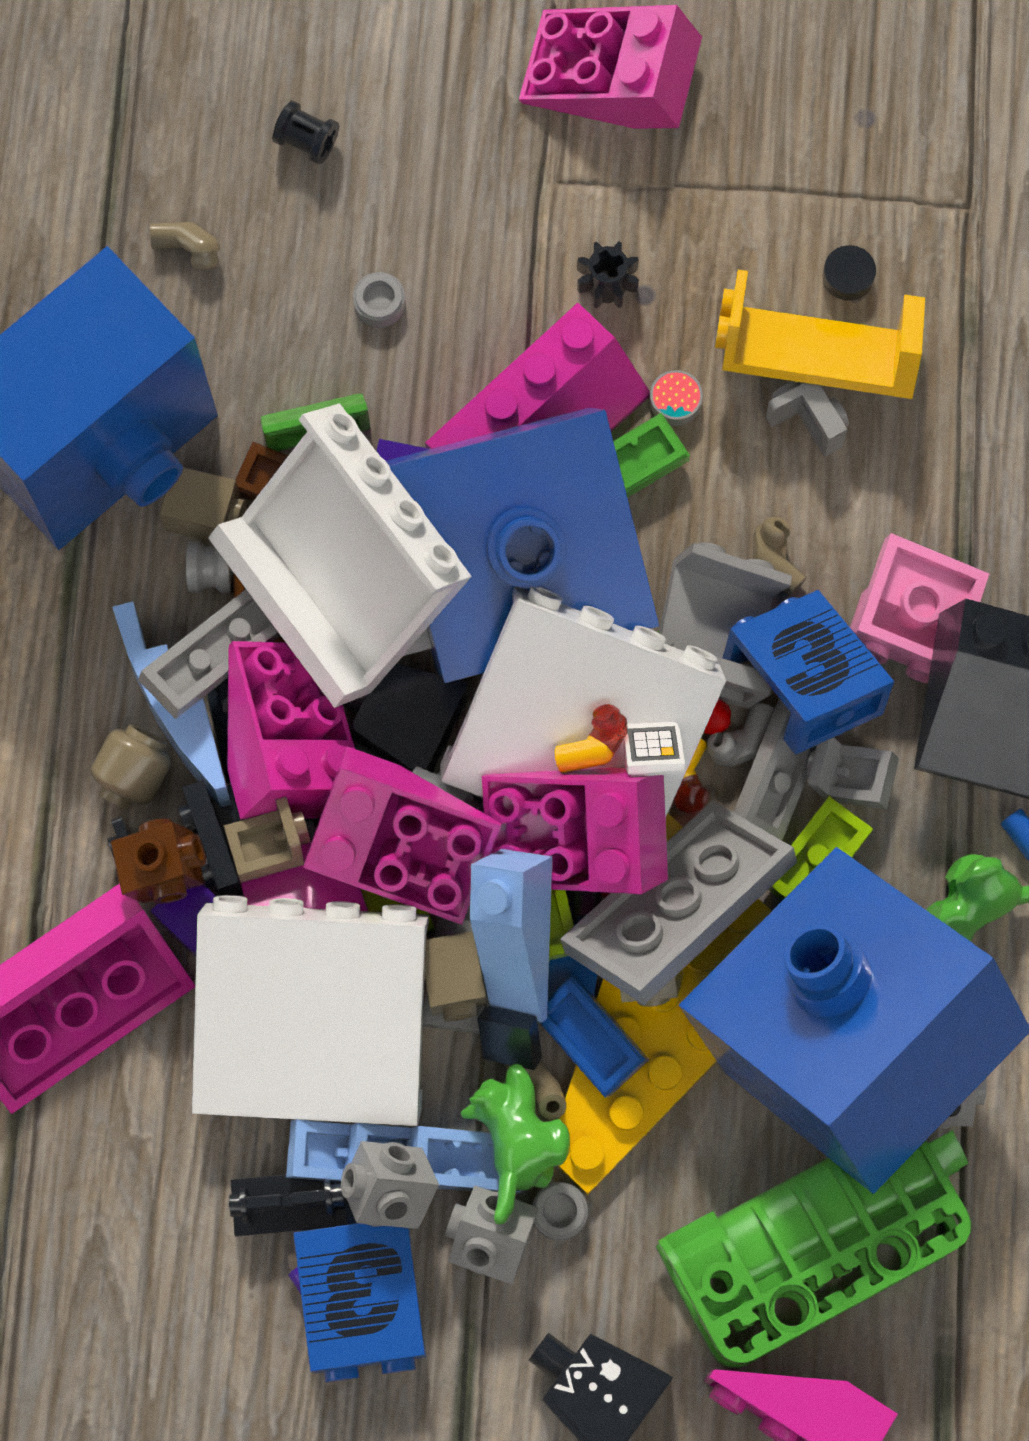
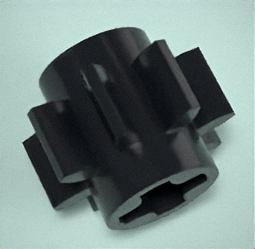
M618 241L614 247H602L598 242H594L593 254L590 259L578 257L577 271L584 275L577 281L578 293L589 291L594 298L595 308H598L602 303L612 302L618 308L622 307L625 291L636 293L638 291L639 279L631 275L638 270V257L627 258L622 252V242Z

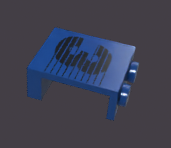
M819 590L800 598H788L779 604L777 608L755 618L748 616L741 619L730 628L723 654V659L739 664L749 660L791 712L783 740L795 755L883 715L895 682Z
M357 1223L295 1232L294 1241L310 1372L314 1374L324 1372L325 1383L357 1379L359 1378L358 1367L381 1364L382 1374L416 1370L415 1359L426 1358L427 1353L423 1341L411 1250L410 1228L393 1226L374 1227Z

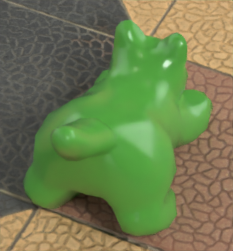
M969 854L955 861L945 876L949 886L948 897L942 901H936L926 910L971 942L975 932L983 926L1006 915L1017 905L1029 903V885L1023 887L1016 876L1004 869L1001 860L995 857Z
M513 1064L508 1068L506 1083L504 1084L494 1079L484 1081L473 1097L469 1099L471 1104L461 1111L463 1118L476 1119L484 1123L490 1132L494 1146V1166L499 1177L497 1206L493 1218L495 1223L499 1225L504 1224L513 1212L516 1191L527 1190L533 1186L545 1188L551 1181L554 1166L564 1164L570 1152V1135L566 1125L560 1119L543 1122L537 1117L535 1113L534 1085L527 1071L519 1064Z

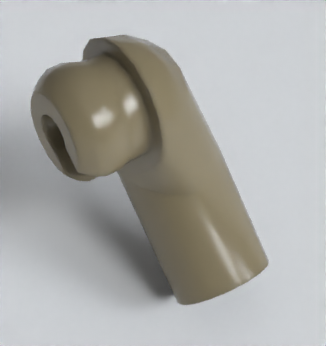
M771 516L766 518L763 524L758 525L753 535V559L767 561L775 567V570L792 575L791 585L782 591L790 598L803 585L807 577L786 560L787 538L790 535L788 523L780 517Z
M541 1060L535 1071L524 1068L534 1085L535 1101L540 1114L549 1120L560 1118L566 1111V1101L560 1084ZM506 1064V1070H508V1068L511 1065Z

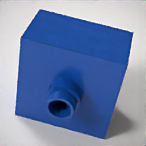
M108 246L0 334V487L58 550L69 543L125 494L137 505L143 507L155 502L167 493L177 482L183 471V466L174 453L218 416L195 337Z
M586 408L386 460L393 474L412 499L420 505L425 516L445 542L455 551L458 559L472 576L427 627L435 668L444 683L485 672L514 603L512 592L515 586L527 591L530 590L531 586L543 587L558 594L562 598L561 604L582 611L583 606L600 609L614 618L613 624L631 631L634 630L635 626H643L649 629L659 627L606 410Z
M838 847L679 1004V1007L726 1075L872 1194L897 1171L1029 1034V1024L992 956Z

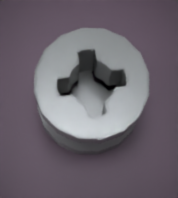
M201 540L188 541L186 552V584L188 593H200L204 588H216L220 594H232L234 587L233 571L215 546H207Z

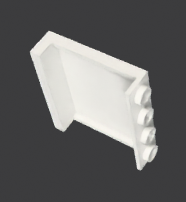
M340 403L301 415L298 420L307 430V433L243 516L218 524L208 537L334 708L370 694L472 577L458 559L455 551L441 537L425 516L420 505L412 499L393 474L388 463L380 457L360 431L355 420L347 414Z
M515 586L512 592L514 603L453 747L448 745L441 761V782L483 797V775L556 771L558 767L555 761V747L586 740L588 736H592L605 744L612 752L613 757L605 765L586 769L625 768L623 728L625 725L676 722L680 728L685 771L682 774L664 775L666 816L726 682L721 666L716 664L717 657L708 651L691 645L686 646L685 651L664 644L666 638L663 635L643 626H635L634 630L631 631L613 624L614 618L600 609L583 606L582 611L563 605L561 604L562 598L558 594L543 587L531 586L530 590L527 591Z
M217 896L213 898V903H206L197 916L192 1114L417 1126L422 1112L423 1089H420L426 930L429 924V915L416 914V907L402 904L385 905L382 907V912L360 911V905L357 903L345 901L329 902L326 904V909L303 908V901L287 898L270 900L269 906L247 905V898L241 896Z

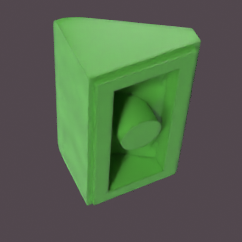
M354 394L262 416L261 423L267 447L276 451L296 447L307 433V430L298 420L301 415L339 403L347 414L355 420L361 432L368 431L371 427L367 404L363 394Z

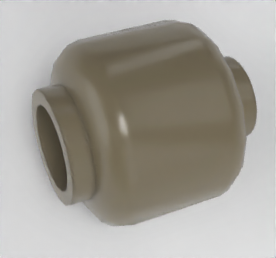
M129 724L126 730L116 729L111 731L91 767L92 777L102 785L99 795L110 803L124 809H128L132 801L140 804L150 803L155 798L172 764L171 757L164 751L167 743L149 731Z

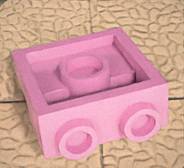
M891 533L884 539L869 586L860 596L850 628L880 664L887 663L888 658L907 666L906 674L910 678L928 684L939 613L965 598L981 602L989 573Z

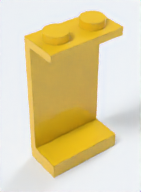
M744 270L737 271L735 290L724 288L715 348L725 349L723 371L913 399L922 356L925 297L904 294L898 329L895 330L743 307L748 271Z

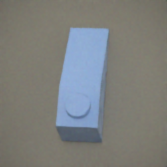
M500 849L471 864L470 922L490 1007L535 1016L538 1022H543L547 1019L552 856Z

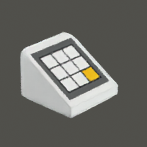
M676 722L638 723L624 726V765L628 775H631V777L682 774L685 771L680 728Z

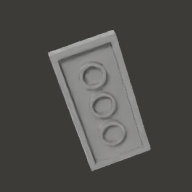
M712 801L667 841L668 880L643 894L610 893L560 939L564 952L645 1005L797 863L794 847L719 803Z

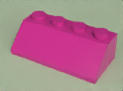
M576 303L425 442V447L432 449L586 408L606 410L612 432L650 397V390L616 338L579 303Z
M120 883L0 965V1100L11 1114L196 987L138 901L122 895Z

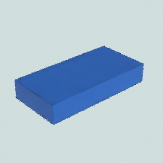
M571 976L548 998L547 1019L539 1023L605 1098L610 1097L650 1060L576 976Z

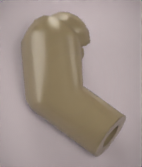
M194 222L150 224L152 249L183 248L187 252H191V265L197 270L214 269L218 265L217 251L220 250L218 240Z

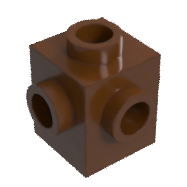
M162 818L147 821L138 827L139 832L111 841L122 895L142 903L154 900L157 904H165L179 901L188 895V889L205 884L201 866L205 865L206 856L201 840L196 834H193V831L171 822L170 819Z

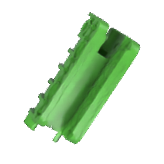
M952 1130L930 1143L925 1141L872 1194L832 1160L826 1158L719 1217L715 1215L714 1211L702 1216L658 1240L659 1244L655 1247L711 1355L719 1364L727 1368L737 1369L756 1361L919 1272L962 1246L971 1233V1220L948 1177L959 1172L960 1168L969 1163ZM953 1214L958 1220V1225L956 1224V1221L952 1216ZM942 1223L945 1226L947 1233L936 1236L919 1247L916 1236L932 1225L935 1226ZM878 1245H887L895 1250L899 1258L897 1271L888 1270L879 1263L876 1255ZM858 1267L861 1278L857 1279L843 1291H835L824 1297L821 1302H817L814 1292L821 1289L833 1277L839 1279L852 1272V1269ZM710 1280H721L726 1286V1293L715 1292L711 1288ZM777 1299H790L799 1307L801 1315L797 1326H787L776 1317L774 1309ZM759 1320L763 1331L753 1336L744 1344L745 1354L738 1346L729 1349L725 1345L724 1339L731 1334L729 1326H732L733 1330L739 1333L753 1326V1323Z

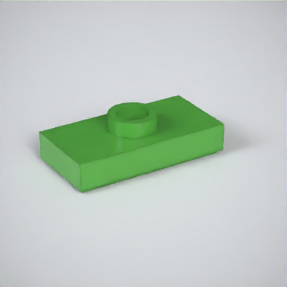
M662 413L613 441L627 498L689 462L690 454Z

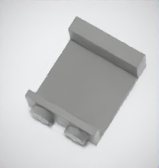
M693 543L673 559L659 633L666 638L664 644L685 651L686 646L691 645L708 651L717 657L716 664L721 666L726 679L719 699L749 709L769 696L771 687L749 660L739 664L723 659L730 628L741 619L748 616L755 618L770 611L773 597L791 585L792 575L775 570L771 563L764 560H744L726 554V550L723 547L713 543Z

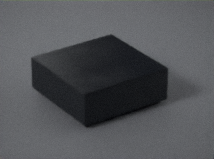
M485 1006L477 1018L483 1059L508 1065L519 1064L523 1068L535 1071L542 1058L537 1017Z

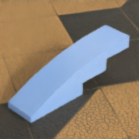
M134 602L113 606L112 608L135 678L157 724L185 767L197 781H204L210 796L220 807L231 805L204 698L200 699L177 719L160 704L138 679L145 667L168 650L167 644L147 649Z
M299 1119L290 1121L286 1178L318 1181L331 1179L332 1182H341L343 1170L347 1164L352 1162L361 1141L384 1144L396 1142L404 1146L423 1148L439 1183L438 1189L472 1191L475 1185L492 1192H498L499 1177L494 1166V1146L490 1133L426 1126L408 1128L368 1123H354L350 1125Z

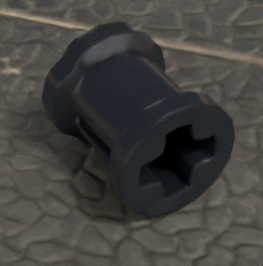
M291 100L283 108L275 123L272 140L280 146L288 143L310 154L311 161L322 164L333 149L340 126L338 122L332 119L324 122L302 111L301 104Z

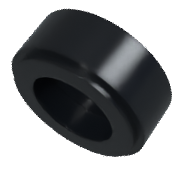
M854 245L838 247L828 255L822 274L823 283L828 292L838 299L846 301L860 299L873 286L876 276V264L873 257L861 247Z

